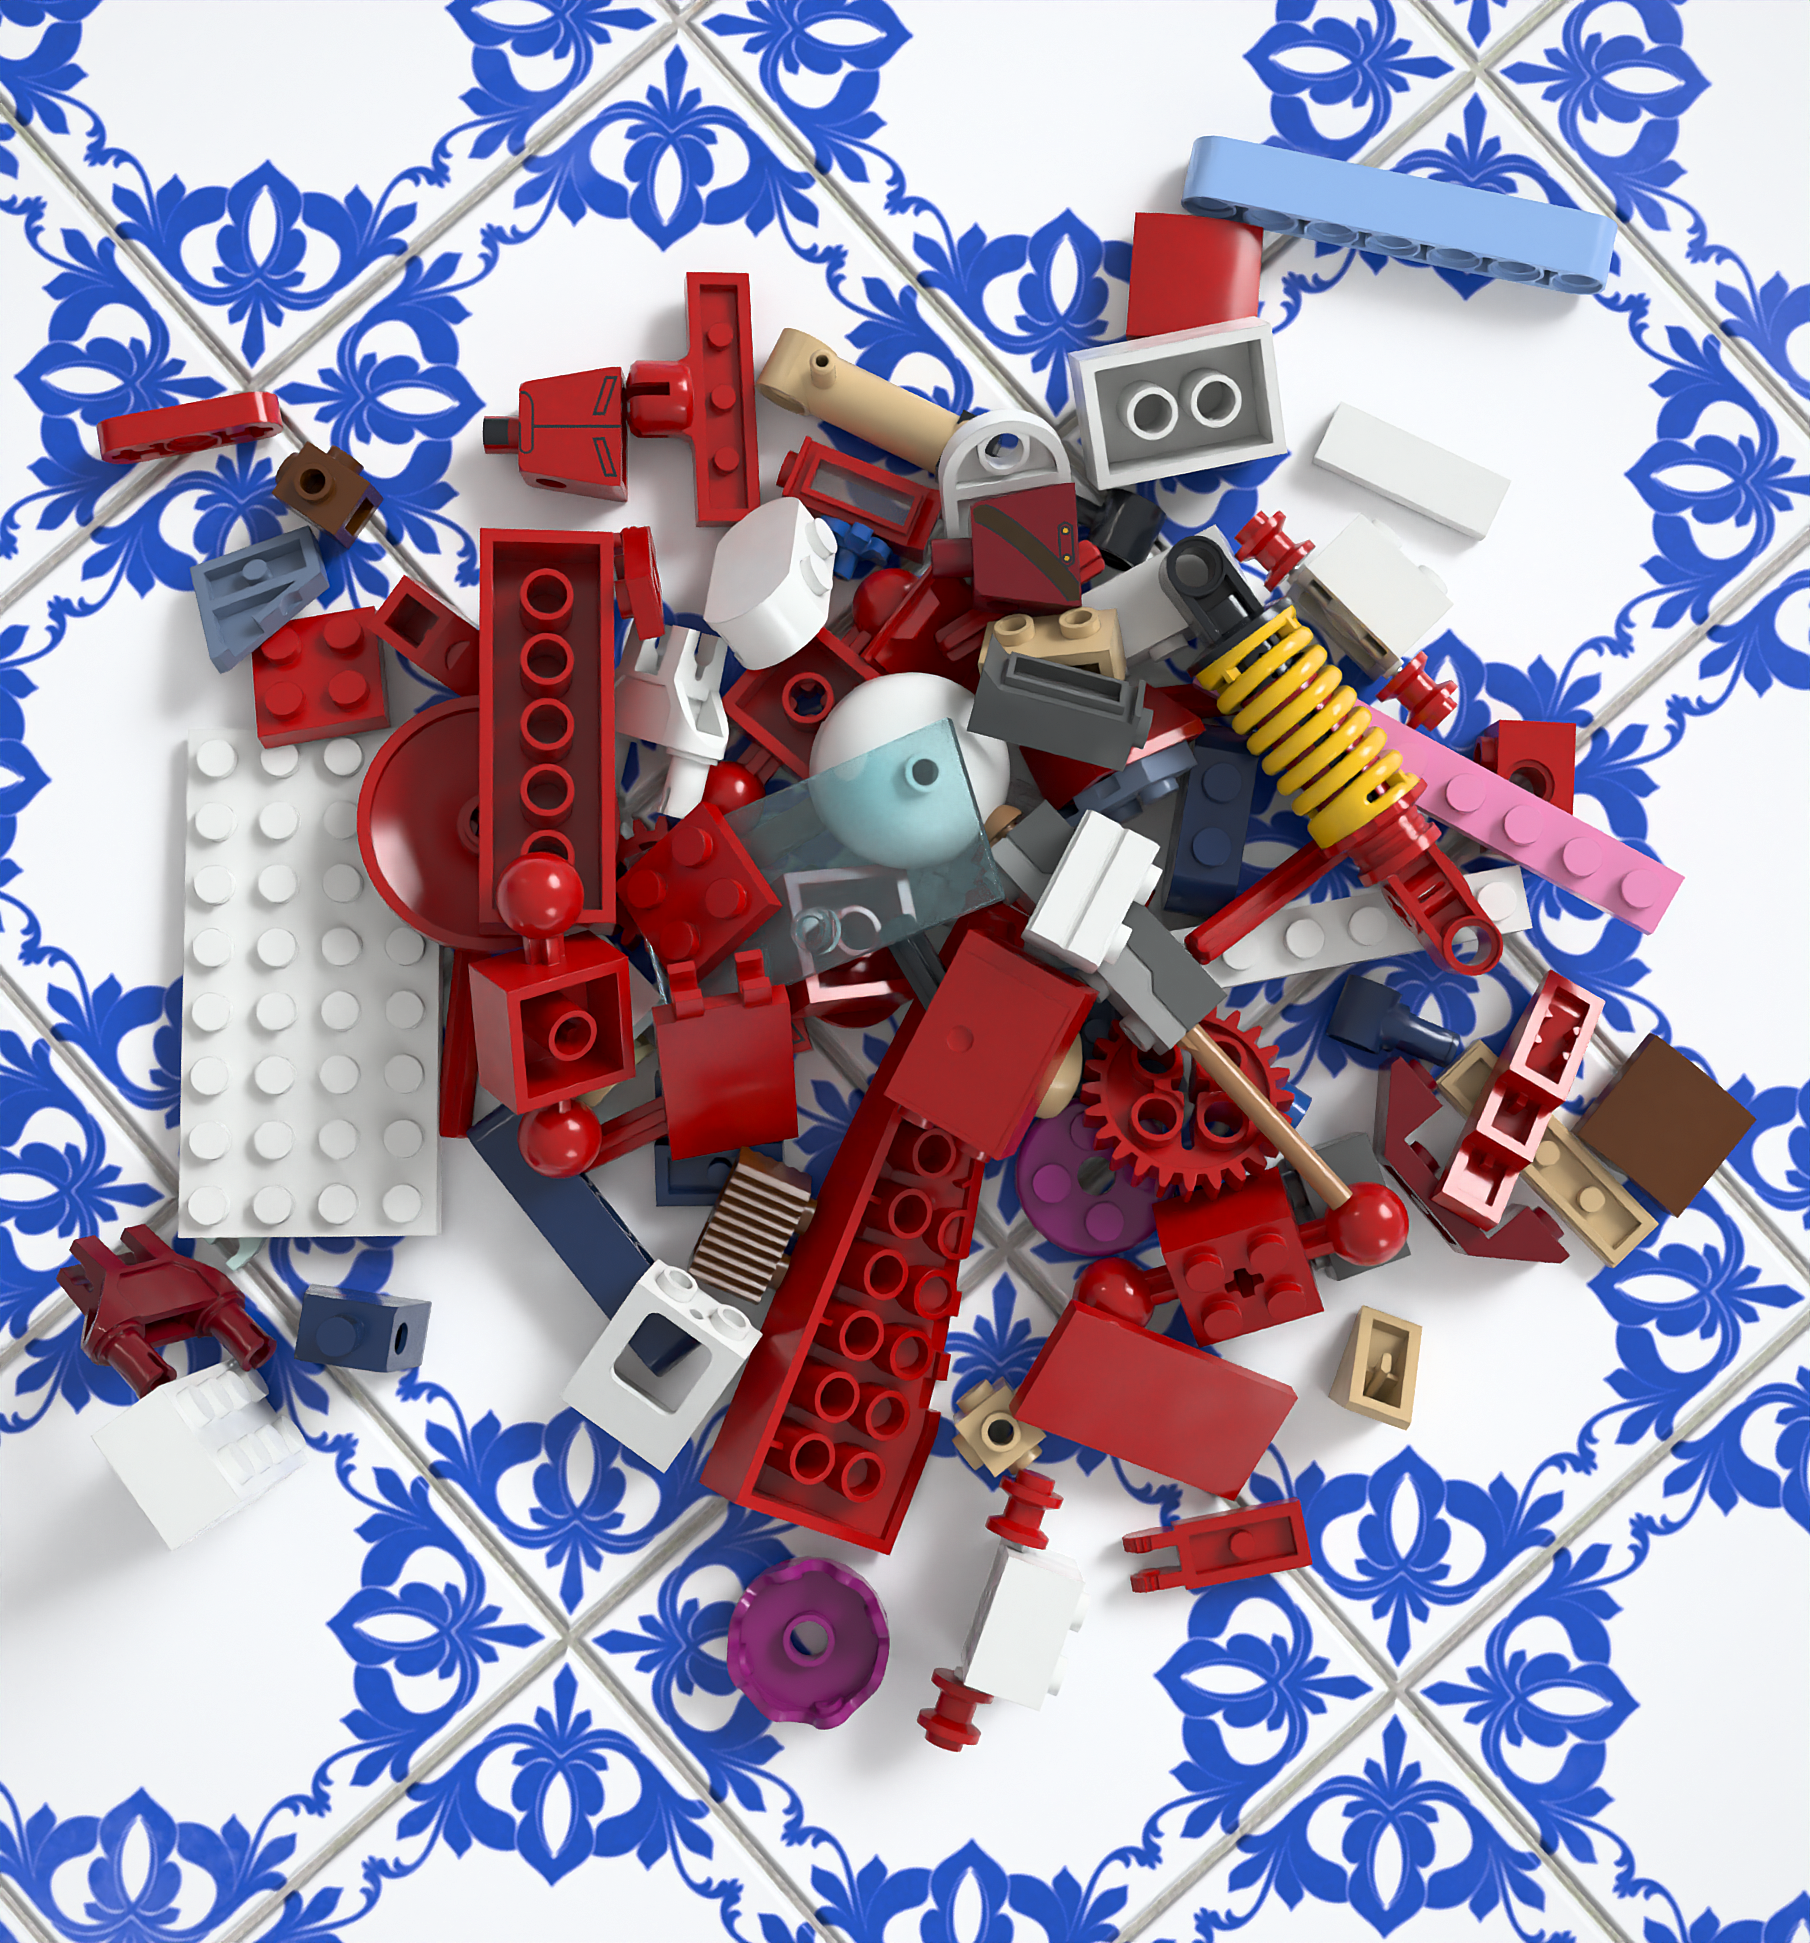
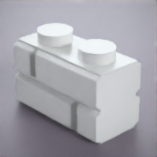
M1087 809L1020 938L1051 955L1057 956L1060 960L1085 973L1093 974L1099 968L1102 960L1114 965L1132 932L1131 928L1122 924L1132 901L1144 906L1163 871L1152 865L1160 847L1157 843L1130 829H1124L1120 824Z

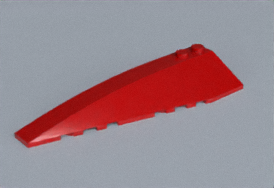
M1004 903L982 915L972 912L968 904H966L938 955L948 970L969 929H987L1023 949L1025 941L1020 937L1028 923L1029 917ZM918 997L914 998L883 1057L816 1198L818 1204L814 1216L805 1234L799 1236L787 1272L774 1295L760 1329L763 1335L749 1356L699 1480V1483L737 1505L889 1556L938 1433L941 1412L929 1409L936 1380L947 1381L951 1354L944 1352L947 1341L951 1316L958 1317L962 1297V1291L957 1290L961 1260L969 1257L985 1162L978 1161L964 1154L954 1146L956 1136L937 1125H934L932 1130H927L907 1121L897 1113L900 1104L883 1095L926 1013Z

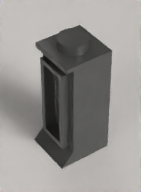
M992 634L966 731L1123 772L1131 747L1143 750L1152 722L1153 710L1143 708L1146 681L1140 679L1138 687L1129 686L1127 681L1013 651L1011 654H1008Z

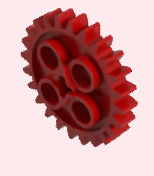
M1216 1006L1198 1024L1291 1125L1292 1118L1284 1114V1112L1290 1110L1295 1099L1294 1093L1281 1089L1288 1081L1290 1070L1289 1068L1282 1067L1270 1068L1276 1060L1280 1050L1279 1047L1272 1045L1259 1049L1257 1042L1263 1028L1258 1025L1243 1033L1237 1028L1241 1012L1235 1010L1225 1020L1216 1018ZM1114 1019L1110 1024L1108 1032L1110 1040L1097 1037L1092 1052L1096 1059L1086 1060L1082 1077L1089 1081V1083L1082 1084L1079 1102L1091 1106L1084 1112L1083 1127L1101 1128L1094 1137L1092 1145L1094 1151L1112 1147L1115 1150L1111 1157L1109 1169L1113 1172L1127 1164L1132 1166L1134 1171L1130 1186L1134 1188L1140 1185L1147 1177L1156 1179L1155 1194L1157 1198L1163 1197L1170 1184L1178 1185L1183 1202L1188 1203L1195 1186L1202 1185L1206 1195L1212 1201L1217 1199L1221 1189V1180L1223 1179L1233 1190L1239 1192L1242 1190L1246 1180L1245 1171L1260 1178L1267 1166L1264 1156L1276 1159L1279 1150L1192 1055L1188 1099L1191 1104L1195 1105L1189 1120L1190 1140L1193 1149L1186 1150L1182 1147L1181 1128L1184 1118V1095L1178 1091L1184 1073L1181 1049L1175 1044L1161 1056L1152 1047L1147 1052H1144L1125 1035L1119 1026L1120 1021ZM1149 1059L1155 1060L1163 1064L1168 1071L1160 1074L1150 1073L1143 1069L1139 1062ZM1143 1119H1156L1165 1124L1169 1132L1159 1135L1152 1134L1144 1130L1139 1122ZM1213 1121L1222 1122L1231 1128L1234 1135L1225 1138L1216 1136L1207 1129L1205 1124Z

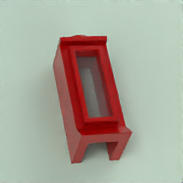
M809 436L805 437L799 453L791 450L787 453L776 482V486L783 488L782 498L795 497L799 499L814 519L820 518L821 515H827L848 523L851 528L855 521L864 524L874 530L872 537L881 539L888 547L892 548L893 554L920 565L924 564L928 555V542L938 519H943L940 490L928 488L813 441Z

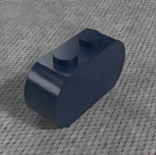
M1203 723L1206 731L1188 744L1198 764L1182 774L1179 780L1180 789L1177 792L1162 882L1161 910L1209 919L1235 899L1259 755L1251 754L1247 748V741L1255 733L1254 731L1245 735H1239L1233 728Z

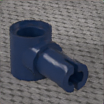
M1349 974L1325 1032V1035L1334 1040L1371 1054L1378 1055L1380 1050L1389 1053L1395 1048L1442 1068H1446L1451 1063L1460 1041L1458 1033L1410 1013V1007L1400 1003L1401 993L1373 980Z

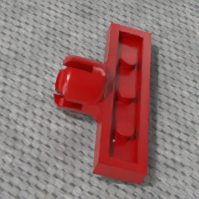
M686 272L684 278L687 356L678 361L637 360L630 366L626 380V401L630 403V412H626L627 422L631 433L637 438H679L688 443L692 452L696 527H733L746 515L761 506L749 273Z

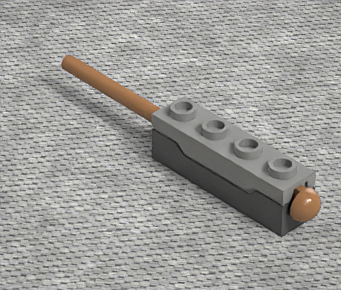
M1046 799L1017 825L1015 822L1022 816L1023 812L1011 805L998 806L986 820L980 834L982 844L988 849L982 865L989 871L984 876L985 882L1005 904L1011 906L1017 901L1030 917L1075 832ZM1132 901L1122 921V924L1131 928L1132 932L1116 963L1112 965L1102 960L1099 968L1093 974L1085 973L1078 969L1073 974L1074 977L1091 988L1100 991L1095 1001L1101 1003L1104 999H1107L1124 1017L1119 1022L1120 1028L1142 1051L1147 1052L1152 1047L1161 1056L1175 1044L1179 1048L1188 1051L1333 1211L1351 1197L1352 1191L1198 1024L1228 994L1145 905L1143 906Z

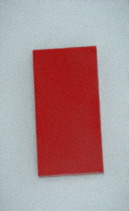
M1071 1299L1010 1402L1009 1409L1012 1417L1016 1420L1235 1501L1298 1397L1290 1385Z

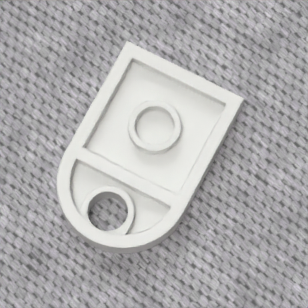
M1000 409L971 419L953 434L943 450L938 470L945 539L969 538V508L975 502L1062 483H1071V470L1067 453L1059 436L1045 420L1023 410ZM1009 433L1019 438L1016 448L1006 456L991 457L985 453L988 442L999 434ZM971 577L963 578L971 586Z

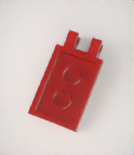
M761 949L734 953L738 992L703 998L701 988L698 989L694 960L666 965L671 1004L654 1006L651 1009L667 1139L672 1161L739 1149L741 1146L750 1147L799 1138L790 1001L785 984L771 986L769 977H765L764 959Z

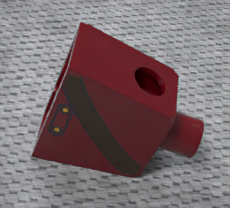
M1075 482L1062 483L975 502L969 508V538L931 539L933 579L971 577L972 608L974 610L1005 615L1025 614L1030 617L1063 614L1068 610L1082 607Z

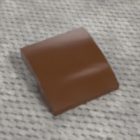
M1648 1033L1570 1132L1610 1169L1625 1175L1663 1212L1679 1218L1757 1119L1689 1059L1657 1035Z

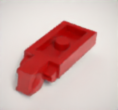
M631 526L630 529L625 527L620 533H613L614 567L617 580L614 581L620 614L622 620L634 618L639 641L665 635L662 589L650 526L639 528Z

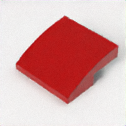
M1135 212L1126 326L1127 341L1241 318L1258 317L1264 228L1203 216Z

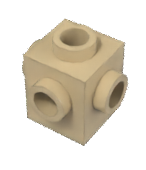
M1003 1376L992 1385L987 1379H984L969 1389L957 1400L956 1404L961 1410L953 1415L954 1426L960 1433L952 1439V1442L975 1471L985 1464L994 1477L998 1476L1006 1468L1012 1475H1015L1019 1468L1024 1469L1030 1465L1043 1451L1038 1443L1047 1437L1043 1429L1012 1417L1009 1404L1020 1385L1013 1390ZM999 1419L1006 1420L1013 1426V1433L1003 1442H995L988 1435V1428L991 1423Z

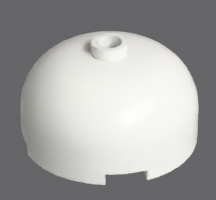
M916 672L889 674L866 681L855 687L853 691L847 694L833 708L826 720L821 723L815 736L810 757L809 775L811 791L825 825H828L833 834L851 851L866 860L890 868L919 870L952 862L968 853L981 842L980 834L986 820L998 806L1005 804L1010 783V760L1006 741L966 731L975 698L971 691L958 683L937 675ZM925 760L934 765L935 777L928 778L919 784L915 779L914 769L920 761Z

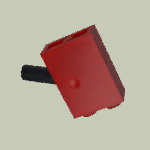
M912 914L900 916L885 926L881 931V937L926 1010V1013L883 1095L900 1104L897 1113L907 1121L927 1130H932L934 1125H937L956 1136L954 1146L978 1161L989 1163L991 1158L999 1161L1015 1154L1100 991L1091 988L1080 980L987 929H969L947 970L916 917Z

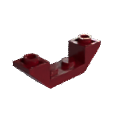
M1401 1056L1389 1057L1381 1063L1378 1070L1372 1148L1375 1157L1451 1249L1456 1253L1467 1256L1561 1264L1571 1255L1558 1241L1564 1236V1232L1557 1222L1540 1206L1531 1210L1528 1205L1512 1203L1504 1210L1499 1224L1485 1232L1431 1200L1439 1182L1435 1175L1441 1170V1167L1422 1144L1415 1140L1411 1145H1408L1404 1139L1443 1107L1433 1094L1438 1088V1084L1431 1074L1415 1059H1411L1406 1063Z

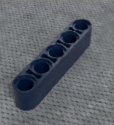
M501 1103L466 1131L468 1139L611 1321L636 1283L653 1265L655 1260L586 1173L562 1179L549 1178L534 1171L524 1161L517 1142L518 1126L524 1113L516 1115ZM659 1313L648 1314L628 1342L648 1369L659 1378L702 1345L697 1339Z

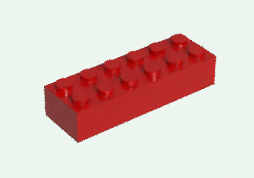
M480 528V935H519L506 925L499 914L496 905V886L501 873L509 863L519 856L531 852H549L564 858L576 869L584 887L583 909L577 921L570 929L564 932V935H572L586 930L591 931L595 935H612L616 924L613 532Z

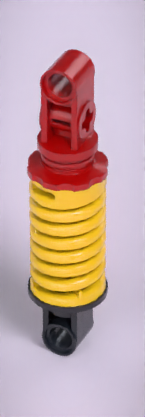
M1189 536L1178 541L1163 558L1159 567L1158 579L1163 592L1205 647L1186 669L1191 678L1195 676L1205 690H1217L1220 694L1217 700V707L1221 713L1226 715L1232 714L1243 708L1233 718L1232 728L1239 735H1245L1256 728L1258 729L1247 741V748L1251 754L1261 755L1269 749H1273L1263 759L1262 769L1270 776H1274L1284 769L1288 770L1276 783L1280 794L1290 796L1300 788L1302 789L1303 793L1292 801V810L1298 816H1305L1307 814L1311 819L1307 829L1321 848L1318 852L1324 860L1343 853H1347L1349 858L1352 857V862L1356 867L1360 868L1357 877L1363 886L1369 887L1378 884L1392 911L1406 928L1415 935L1432 961L1441 970L1451 974L1477 976L1489 972L1497 965L1502 956V935L1472 895L1471 889L1461 872L1435 844L1442 834L1434 822H1425L1423 815L1417 811L1415 803L1428 786L1422 777L1418 778L1416 774L1411 772L1404 773L1402 769L1397 771L1403 763V756L1399 751L1395 749L1381 751L1387 741V734L1378 726L1369 727L1372 714L1368 708L1364 706L1353 707L1357 700V693L1352 687L1348 685L1337 687L1342 679V672L1334 665L1321 667L1327 659L1326 650L1318 644L1305 647L1312 641L1313 633L1308 627L1302 626L1295 616L1296 609L1292 605L1295 602L1289 594L1262 606L1216 542L1204 536ZM1183 555H1195L1202 559L1208 569L1207 583L1200 587H1191L1184 584L1176 573L1177 558ZM1468 927L1475 933L1478 939V950L1471 961L1463 964L1453 954L1452 940L1461 928Z

